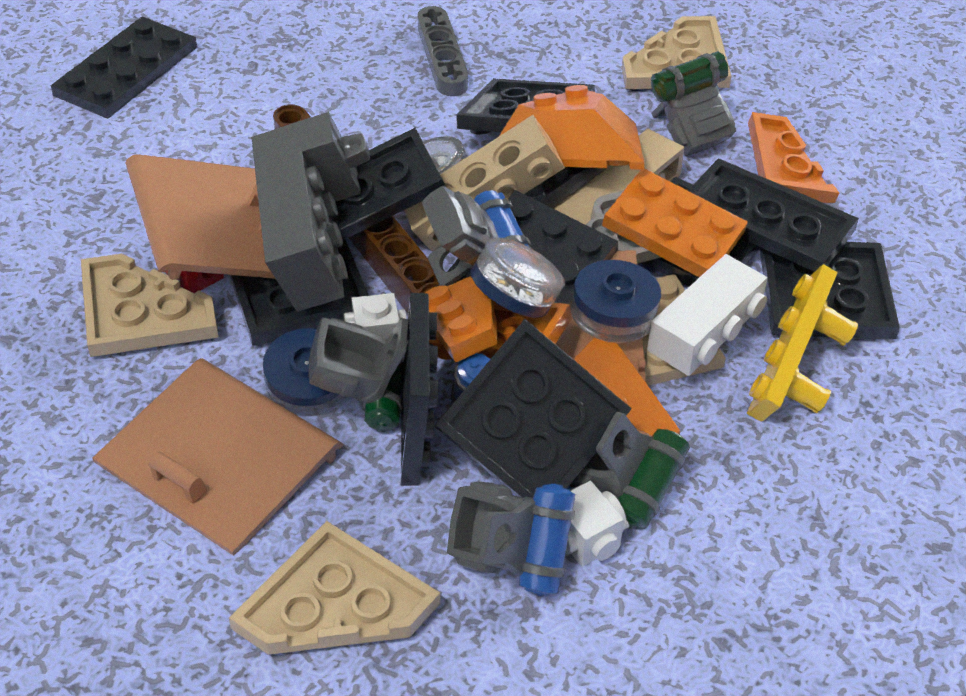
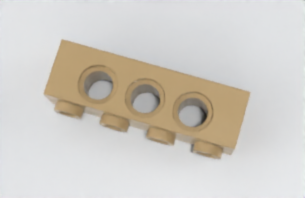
M531 115L440 175L446 188L454 192L459 191L470 195L473 199L478 194L490 190L497 193L503 192L505 198L508 199L515 190L525 194L565 167L551 138L536 118ZM422 202L406 209L405 212L412 231L431 251L439 248L441 245L429 222Z

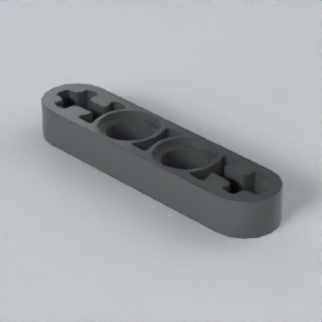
M424 7L418 12V32L436 88L441 94L446 96L462 95L468 89V71L448 14L441 7ZM442 39V40H445V41H433V40ZM441 59H450V60H452V61H439V60H441ZM453 75V80H451L450 77L447 76Z

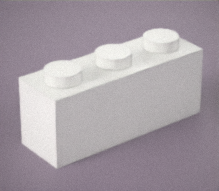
M725 254L651 321L647 351L688 376L701 364H709L716 355L718 348L726 340H734L740 332L742 325L750 317L756 318L762 312L767 302L764 292L768 277Z

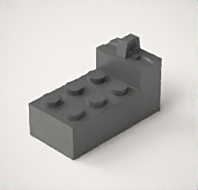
M326 112L251 137L265 263L297 312L345 297L342 280L348 278L344 260L338 254L337 248L343 246L339 228L333 222V216L338 215L336 201L361 194L360 184L357 180V166L370 160L368 143L363 133L342 137L330 113Z

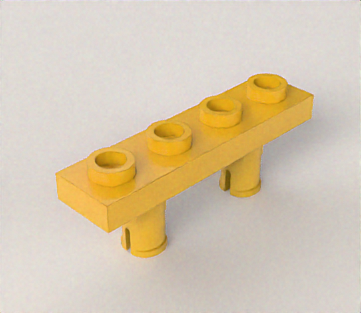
M823 264L811 276L804 274L796 284L792 295L797 299L794 305L786 310L779 322L778 328L783 331L779 340L776 339L770 345L764 356V362L768 363L765 372L756 378L750 388L749 396L753 397V400L746 414L759 421H764L781 407L785 396L797 401L814 413L821 411L827 403L831 390L820 386L801 374L798 365L814 329L837 341L842 346H845L853 338L857 330L858 323L849 320L827 306L826 299L838 272Z

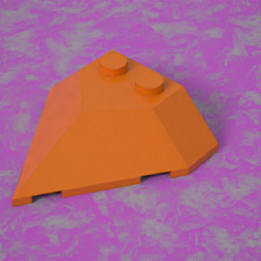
M585 85L566 87L565 93L558 95L554 93L537 94L533 97L534 101L519 104L500 134H504L533 115L551 138L564 167L608 168L609 165H629L630 169L645 170L636 123L606 96L589 91Z

